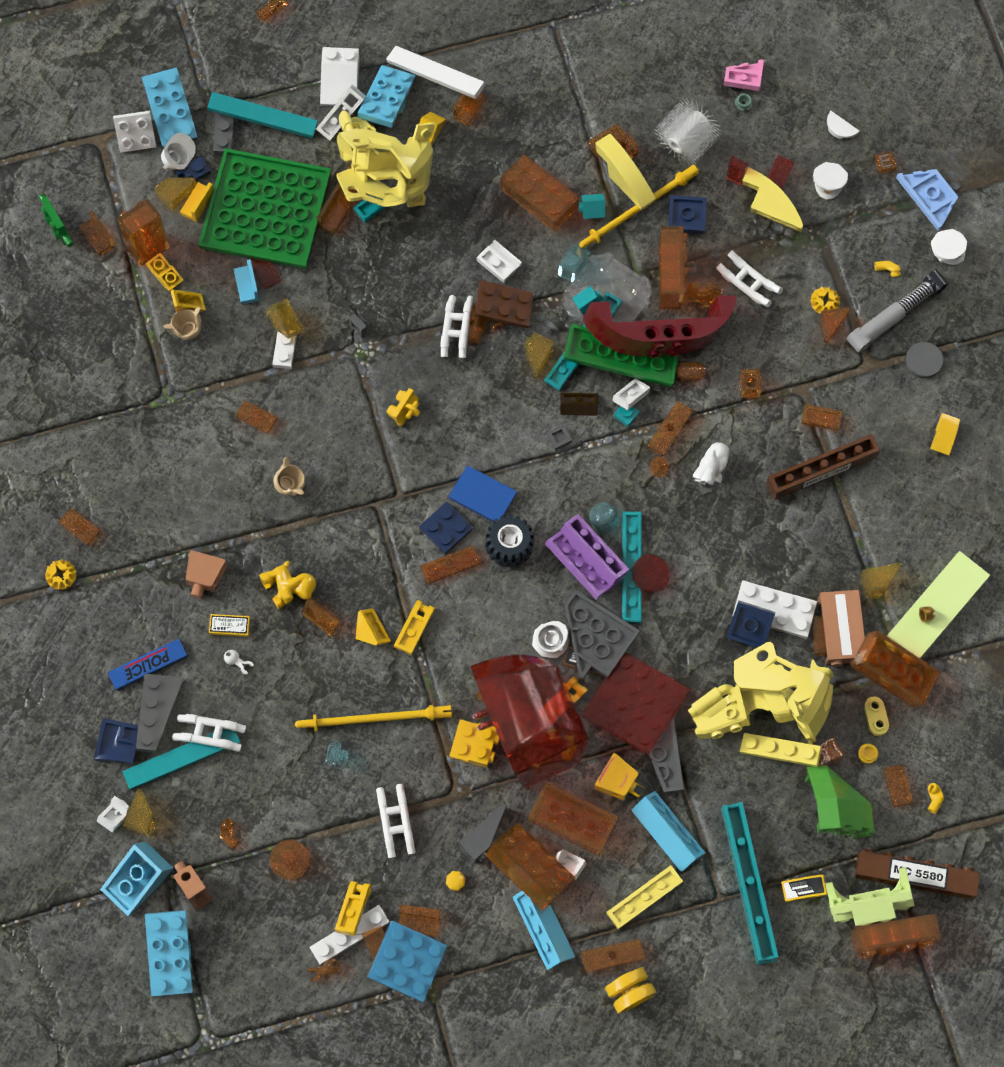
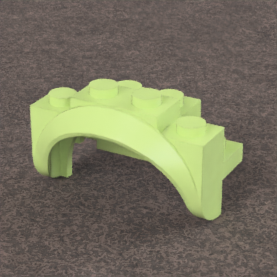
M906 867L899 869V881L892 891H890V888L850 895V899L838 893L833 886V882L825 883L834 922H847L854 918L855 926H868L873 922L891 921L893 918H896L895 910H907L911 906H915Z

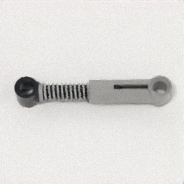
M937 269L933 270L924 278L922 285L910 292L905 298H902L900 302L891 304L864 326L855 329L846 340L858 353L863 352L874 340L905 318L906 313L911 311L921 301L923 302V299L925 300L932 294L938 295L948 286L949 282Z

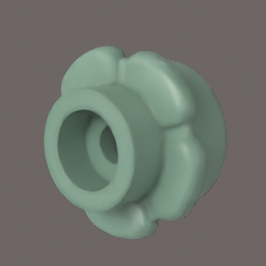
M740 94L735 99V106L740 111L749 110L752 107V99L748 94Z

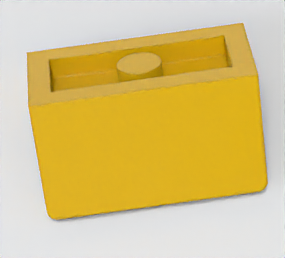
M198 182L180 210V214L197 222L211 200L214 189L213 184L209 182L205 186Z

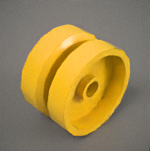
M643 967L618 977L604 988L609 998L621 996L613 1004L618 1014H622L642 1004L657 994L652 983L641 985L648 978Z

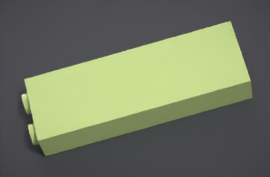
M959 551L887 635L885 640L888 646L893 650L901 652L903 658L908 662L916 664L990 575ZM930 606L935 610L933 613L935 618L930 622L923 623L919 617V608Z

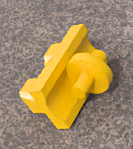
M410 388L407 392L399 390L396 395V400L399 402L398 406L390 405L387 409L389 417L402 427L405 421L410 419L412 415L418 416L420 414V411L417 409L419 398L414 394V390Z

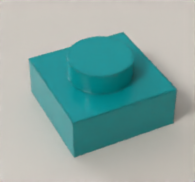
M620 406L613 414V417L626 427H629L638 417L640 411L634 406L628 410Z

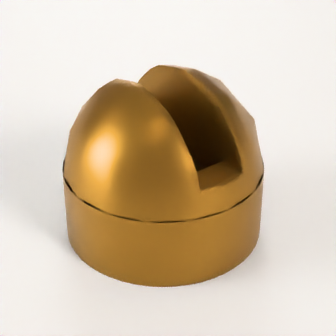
M930 606L919 608L921 621L923 623L932 621L935 618V614H933L935 610Z

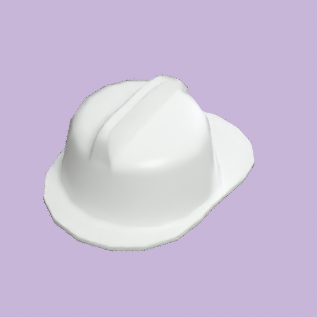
M177 133L165 145L161 154L164 169L182 170L187 167L195 154L194 141L188 135Z

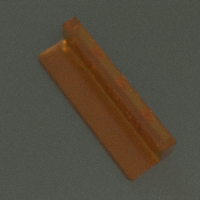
M352 161L347 167V169L351 168ZM339 182L316 218L317 227L333 236L355 202L347 200ZM355 189L348 190L351 193H358Z

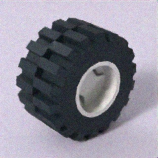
M509 514L505 518L503 515L500 516V520L497 518L493 520V524L489 525L486 532L485 547L487 554H490L489 558L491 560L496 559L495 563L497 565L503 563V567L511 565V568L515 567L516 563L520 566L523 564V560L527 561L529 559L534 544V532H532L531 525H527L525 519L521 521L520 516L517 515L516 518Z

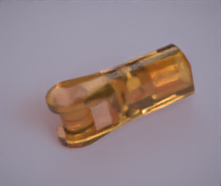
M270 0L256 11V14L264 22L277 11L283 9L288 1Z

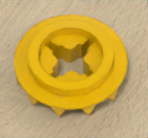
M821 287L812 294L811 306L819 314L830 315L838 310L840 296L836 290L834 291L830 287ZM828 295L829 301L827 302V304H825V306H823L824 303L822 299H824V297Z
M62 559L53 561L50 566H47L45 573L46 581L54 589H66L74 583L76 569L69 561ZM58 568L62 572L65 571V573H63L64 580H62V578H60L59 576L55 577L58 574Z

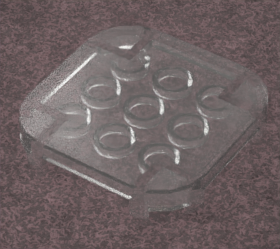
M608 252L607 254L592 255L569 287H566L563 295V306L571 317L584 324V315L580 312L572 298L591 285L594 291L599 290L602 296L609 292L623 301L615 315L612 316L613 322L636 321L651 299L652 288L649 279L645 275L641 277L615 260L614 255Z

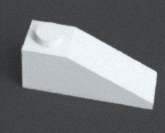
M352 84L318 125L316 130L328 140H331L341 128L339 123L340 113L346 111L351 116L365 99L366 95Z

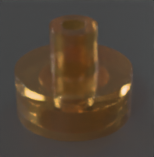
M660 456L653 458L650 462V472L657 477L667 474L669 469L668 461Z

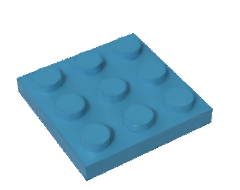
M392 920L367 978L417 1001L424 1002L447 945Z

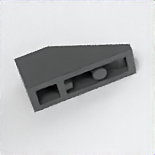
M504 803L459 841V847L474 864L477 861H484L489 856L488 852L491 849L506 811Z

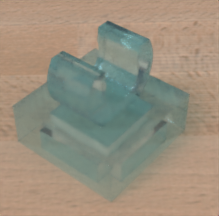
M334 741L329 744L325 764L334 765L338 760H347L349 752L340 750L342 743Z

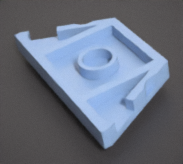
M937 169L926 172L916 171L913 174L903 175V173L897 174L896 179L937 231H939L958 199L956 193Z

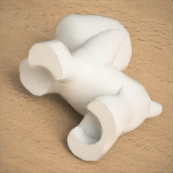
M719 442L710 446L692 476L696 482L703 485L706 482L713 485L714 481L721 483V472L726 468L728 462L729 447Z

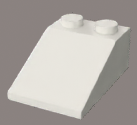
M323 47L320 106H335L352 84L358 89L359 49Z

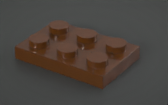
M480 280L474 317L528 328L534 292Z

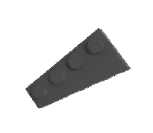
M144 674L135 751L156 752L184 678Z
M666 713L634 718L664 793L684 791L674 714Z

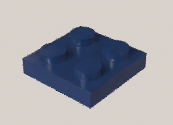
M670 195L668 232L705 234L707 198Z
M445 502L419 526V529L446 555L473 530V527L448 502Z
M738 600L726 638L757 648L766 643L776 612Z

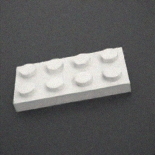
M742 580L734 612L738 600L774 611L776 613L770 629L807 639L817 601Z

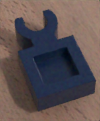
M199 157L187 165V170H180L176 173L177 178L185 177V179L181 180L182 186H185L190 182V179L193 178L197 182L211 174V171L203 158Z

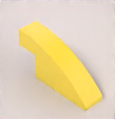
M611 134L595 143L596 152L607 162L609 177L640 210L656 201L653 192L635 163Z
M748 167L743 179V185L758 191L752 203L751 212L802 232L803 224L800 216L787 195L769 178Z

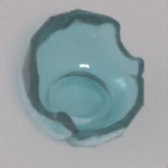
M600 502L589 511L590 523L598 532H610L619 523L618 512L610 503Z

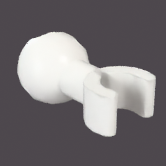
M228 650L224 654L225 662L229 665L235 664L240 667L244 675H248V672L244 670V666H254L252 662L240 659L238 652L235 650Z

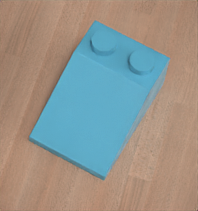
M146 841L137 843L132 846L100 890L127 916H130L163 883L173 867Z

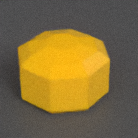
M452 871L447 875L446 885L451 891H460L465 887V877L459 871Z

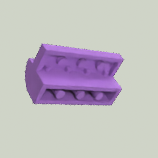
M579 514L564 523L561 531L545 543L596 600L605 593L608 594L629 571V568Z

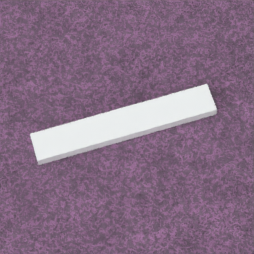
M398 46L394 47L386 59L389 64L474 99L478 97L485 87L484 81Z

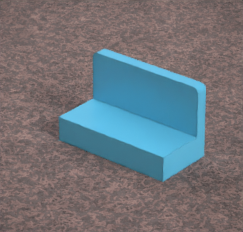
M250 259L247 260L248 266L234 269L241 305L259 301Z

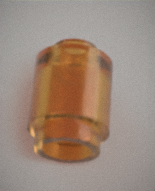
M685 362L680 363V367H677V378H680L681 381H699L705 377L703 363Z

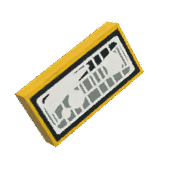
M211 614L209 634L248 637L250 617Z

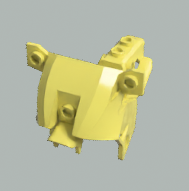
M342 111L339 115V123L343 132L338 133L337 143L342 160L345 162L352 161L350 169L337 173V179L347 200H366L384 207L407 203L408 207L425 205L426 196L424 192L429 185L433 148L429 139L434 133L435 123L417 124L414 136L409 137L406 145H404L396 137L376 132L374 126L370 125L366 120L357 117L351 118L348 112ZM396 179L398 184L396 187L390 188L379 180ZM355 189L358 193H351L348 190Z
M767 642L734 661L735 687L728 684L721 685L718 688L715 687L691 705L692 707L688 711L697 725L695 729L696 735L699 739H719L724 736V733L729 731L732 733L742 730V727L751 725L749 719L750 712L755 709H764L766 711L771 710L775 720L779 723L795 719L798 728L808 740V743L814 745L813 743L816 742L815 736L825 723L831 707L833 685L829 683L834 674L829 668L817 666L814 660H812L810 668L797 666L776 656L774 645L771 642ZM761 651L768 653V658L765 661L757 659V655ZM777 661L792 670L789 672L782 665H775L774 663ZM791 687H795V688H797V689H796L795 691H793V690L790 689V688H791Z

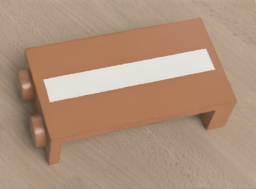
M859 590L820 592L818 604L822 608L827 651L825 664L832 667H839L846 663H850L852 666L861 665L867 658Z

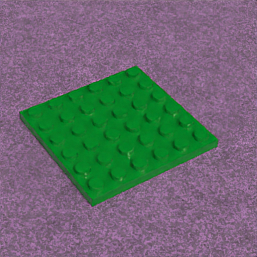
M225 148L198 247L200 249L307 269L332 172L331 168Z

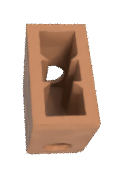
M190 550L186 573L187 585L193 587L190 596L201 599L204 590L214 592L227 568L225 559Z
M183 861L174 865L173 869L176 872L174 878L196 911L213 900L191 865L186 866Z

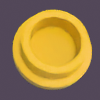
M864 744L860 747L858 756L862 762L870 764L878 758V750L872 744Z

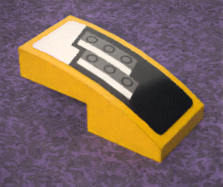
M824 875L781 882L785 902L828 895Z

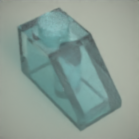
M574 244L567 250L559 263L558 275L574 283L590 257L591 251Z

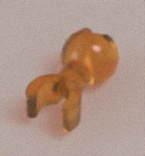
M330 958L325 961L324 966L309 968L307 972H319L314 979H311V982H315L323 974H336L340 965L336 959ZM335 962L338 963V966L336 968L334 967Z

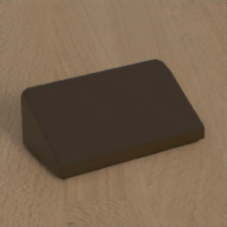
M560 393V414L598 415V393Z

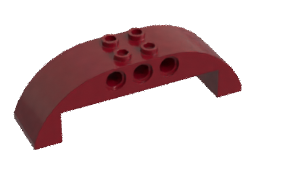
M736 295L717 296L708 310L709 317L631 322H613L609 302H591L583 316V322L598 341L616 352L631 356H650L651 358H657L661 355L674 357L679 354L699 350L709 344L730 317L735 307Z

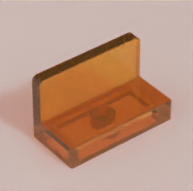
M480 92L478 97L474 99L462 94L453 107V119L469 126L487 100V95Z
M90 211V219L81 224L79 229L99 256L115 247V244L107 229L94 212Z
M400 904L399 924L425 936L437 937L441 915L440 910Z

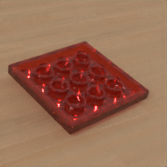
M625 652L608 679L605 678L581 715L648 755L690 693V689Z

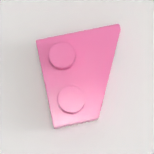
M758 60V63L751 65L743 63L739 66L727 67L724 86L759 91L764 60Z

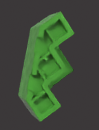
M827 765L807 767L808 775L805 781L806 783L811 782L817 803L819 820L817 833L834 832L835 836L852 835V838L872 837L875 831L871 803Z

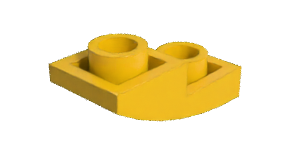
M161 253L145 264L168 291L184 281Z
M942 413L930 449L949 455L957 434L960 419Z

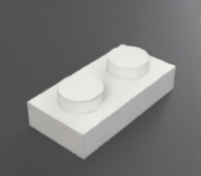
M278 330L272 364L274 368L292 369L297 338L296 332Z
M635 378L613 396V402L628 410L649 393L650 387Z

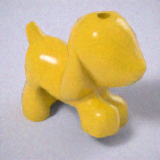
M286 561L283 565L276 567L272 571L263 572L259 575L266 590L271 588L276 582L278 594L272 600L278 609H281L285 604L293 600L292 594H296L304 600L310 599L316 587V580L310 574L302 573L296 577H291L288 569L289 561Z

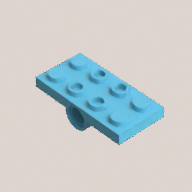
M381 65L358 111L357 118L392 128L398 114H402L406 98L415 81V75Z
M177 67L142 77L162 147L164 148L170 138L177 133H184L192 140L198 138Z
M186 910L145 914L151 996L192 993L191 946L188 937Z

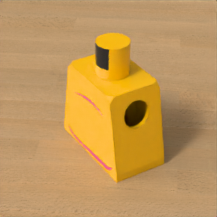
M613 753L596 781L594 789L624 800L628 793L639 798L644 787L635 782L639 773L617 754Z

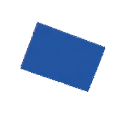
M467 465L448 498L493 522L496 518L500 520V516L505 515L517 491Z

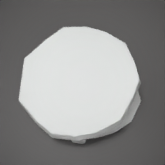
M825 162L814 169L813 182H815V188L820 197L826 200L834 199L846 185L848 173L839 164Z
M949 229L938 232L931 241V247L934 255L940 262L958 265L964 261L967 240L960 232Z
M552 621L541 624L535 630L532 646L541 657L558 658L567 650L570 640L566 625L559 621Z

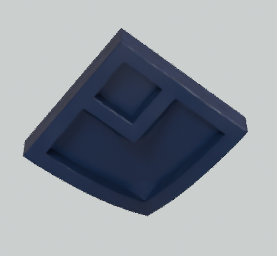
M103 718L94 760L133 765L136 755L138 725Z

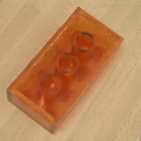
M525 154L500 178V189L554 232L578 208L579 197Z
M149 199L138 202L134 208L121 213L116 218L126 250L139 267L157 254L170 248L161 215Z
M661 226L659 237V309L681 310L682 303H686L687 250L685 248L687 233H684V226Z
M878 630L866 635L850 666L912 708L924 706L941 673Z
M547 781L528 816L529 822L600 857L618 820L617 816Z
M518 822L499 837L485 855L543 911L559 898L576 878Z
M936 914L855 927L850 933L855 958L861 957V960L873 958V955L880 953L881 956H889L898 950L901 953L913 951L916 947H920L921 950L930 949L941 939Z

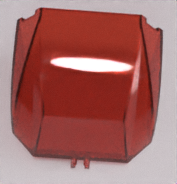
M526 654L503 655L471 665L475 681L487 709L475 713L473 718L481 719L490 715L492 719L479 724L477 727L478 731L492 726L495 727L512 769L524 788L580 764L581 757L590 739L557 665L544 658Z

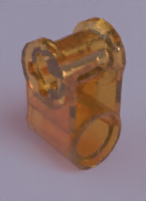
M835 737L828 739L820 745L822 748L820 754L821 763H818V766L833 763L846 754L836 743Z

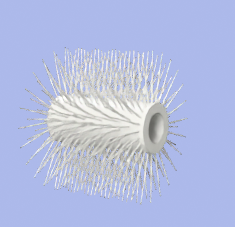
M685 105L686 108L684 107V112L681 111V116L674 117L675 120L671 121V123L669 122V124L665 122L668 126L664 127L665 130L663 131L668 136L666 140L670 148L674 152L682 154L683 157L687 155L691 159L690 156L693 157L692 155L696 154L694 149L702 147L701 144L705 143V141L707 142L708 138H710L708 133L713 134L712 132L714 131L711 129V126L709 127L710 124L708 123L707 116L705 117L699 110L693 111Z

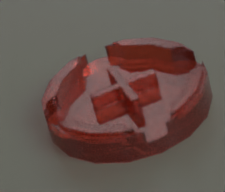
M653 554L643 555L632 566V579L642 591L657 592L664 588L669 581L670 573L668 566L659 556Z

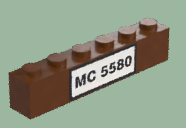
M870 434L770 475L766 485L773 499L776 500L876 459L880 449L873 435Z
M863 849V851H859L857 854L854 878L897 885L900 877L899 869L906 867L912 889L971 900L977 897L980 873L974 872L975 869L963 867L962 869H957L952 864H942L941 866L936 865L931 860L919 862L915 861L913 857L903 856V858L895 857V854L886 852L883 855L876 854L871 849Z

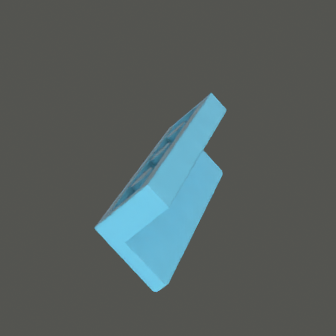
M656 791L645 796L632 809L635 816L681 872L705 854V851Z
M536 885L525 888L513 896L546 969H552L564 961L573 959L575 955L542 886Z

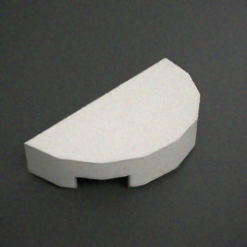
M830 111L827 117V126L829 132L834 137L839 139L854 138L859 134L858 129Z

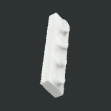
M380 905L362 915L356 936L340 934L335 931L310 946V949L318 963L322 965L390 922Z

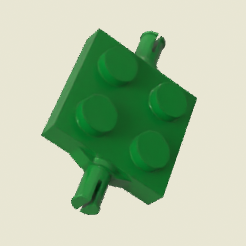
M45 194L39 195L38 198L43 205L40 208L44 215L43 217L48 226L52 228L56 240L60 239L63 245L66 244L68 248L72 247L74 242L70 238V234L66 232L52 203Z

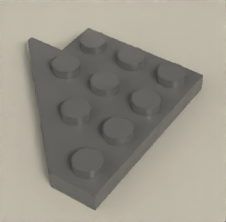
M575 589L565 602L564 609L579 679L582 681L591 668L608 679L638 636L640 630Z

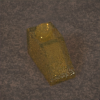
M193 177L166 178L163 182H159L154 189L156 199L172 212L192 193L197 185L196 180Z
M288 298L271 305L265 311L273 327L287 339L305 331Z
M533 332L531 338L527 337L524 347L525 356L533 377L538 379L553 350L554 341Z
M895 563L862 570L860 579L865 597L879 598L883 596L898 573L901 564Z
M137 789L123 827L128 831L148 837L149 833H153L156 827L155 817L143 791Z

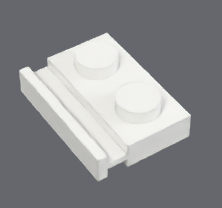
M496 240L477 257V261L503 283L522 266V262Z

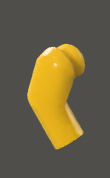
M891 261L874 263L875 271L889 270L892 277H899L901 275L900 266Z
M931 783L928 786V793L932 801L927 810L936 814L944 801V795L939 785Z

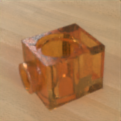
M629 133L617 139V142L626 150L631 159L638 155L639 146Z
M760 369L740 370L741 398L755 399L760 396L762 390ZM750 382L753 383L755 386L749 387L746 385V383Z

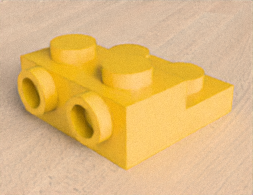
M460 719L449 758L488 768V764L493 763L495 752L492 751L494 744L498 745L500 733H497L498 727L483 723L476 724Z

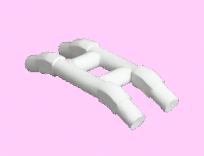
M733 250L728 256L741 271L735 276L722 263L716 267L727 281L746 293L756 303L766 307L771 305V300L756 292L761 285L777 294H781L783 291L782 287L776 285L749 266ZM747 274L756 280L751 287L742 282Z
M450 295L445 308L440 345L441 357H448L449 337L459 338V358H466L467 338L474 297H467L463 309L464 313H453L456 297ZM452 320L462 321L461 330H450Z
M179 714L177 716L178 722L196 724L194 735L190 733H174L172 735L173 741L193 742L237 752L240 751L241 744L221 739L223 728L244 733L245 725L193 714ZM204 725L215 727L213 738L202 736Z
M403 784L396 785L399 806L387 808L384 788L376 789L388 858L396 857L393 834L404 833L408 854L416 853ZM401 813L403 825L391 827L389 815Z

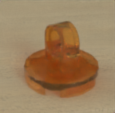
M290 839L278 843L271 851L269 859L275 875L289 881L303 876L310 864L309 852L302 843Z

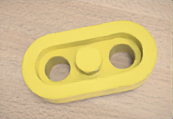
M878 697L868 698L864 704V712L869 731L875 736H882L889 729L884 703ZM871 704H877L878 708H872ZM881 722L883 727H877L876 723Z

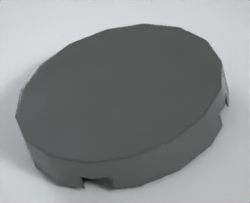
M919 342L911 346L905 358L907 369L911 374L919 378L935 376L943 365L942 352L937 346L928 342Z

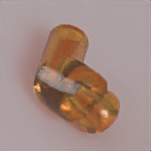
M226 818L220 824L219 837L231 849H234L239 842L232 836L233 821Z

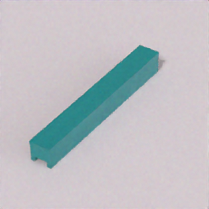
M743 802L723 805L721 808L756 964L777 961V948Z

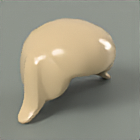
M197 307L195 311L182 309L176 312L171 319V323L165 324L164 328L170 329L174 335L183 340L196 338L201 330L200 307Z
M285 457L283 465L274 476V487L283 495H303L304 491L302 489L305 485L303 471L299 467L291 465L289 459Z

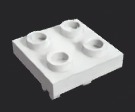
M150 111L113 116L120 153L156 147Z

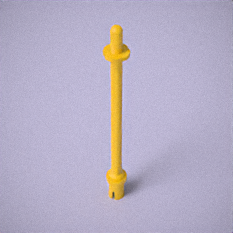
M691 165L683 172H678L673 181L653 193L656 200L678 185L685 186L687 181L699 175V172H697L699 171L695 165ZM635 205L598 231L591 229L589 231L590 236L579 243L580 248H585L593 242L599 244L601 242L600 237L641 211L640 208Z
M429 705L425 710L317 719V715L313 714V719L296 721L295 727H314V732H317L318 727L424 717L434 721L435 718H452V713L443 712L451 711V705L437 707Z

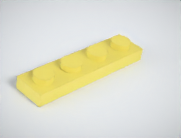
M744 733L740 747L741 754L818 767L822 750L821 746L748 733Z
M670 865L607 911L606 914L619 930L683 883V880Z

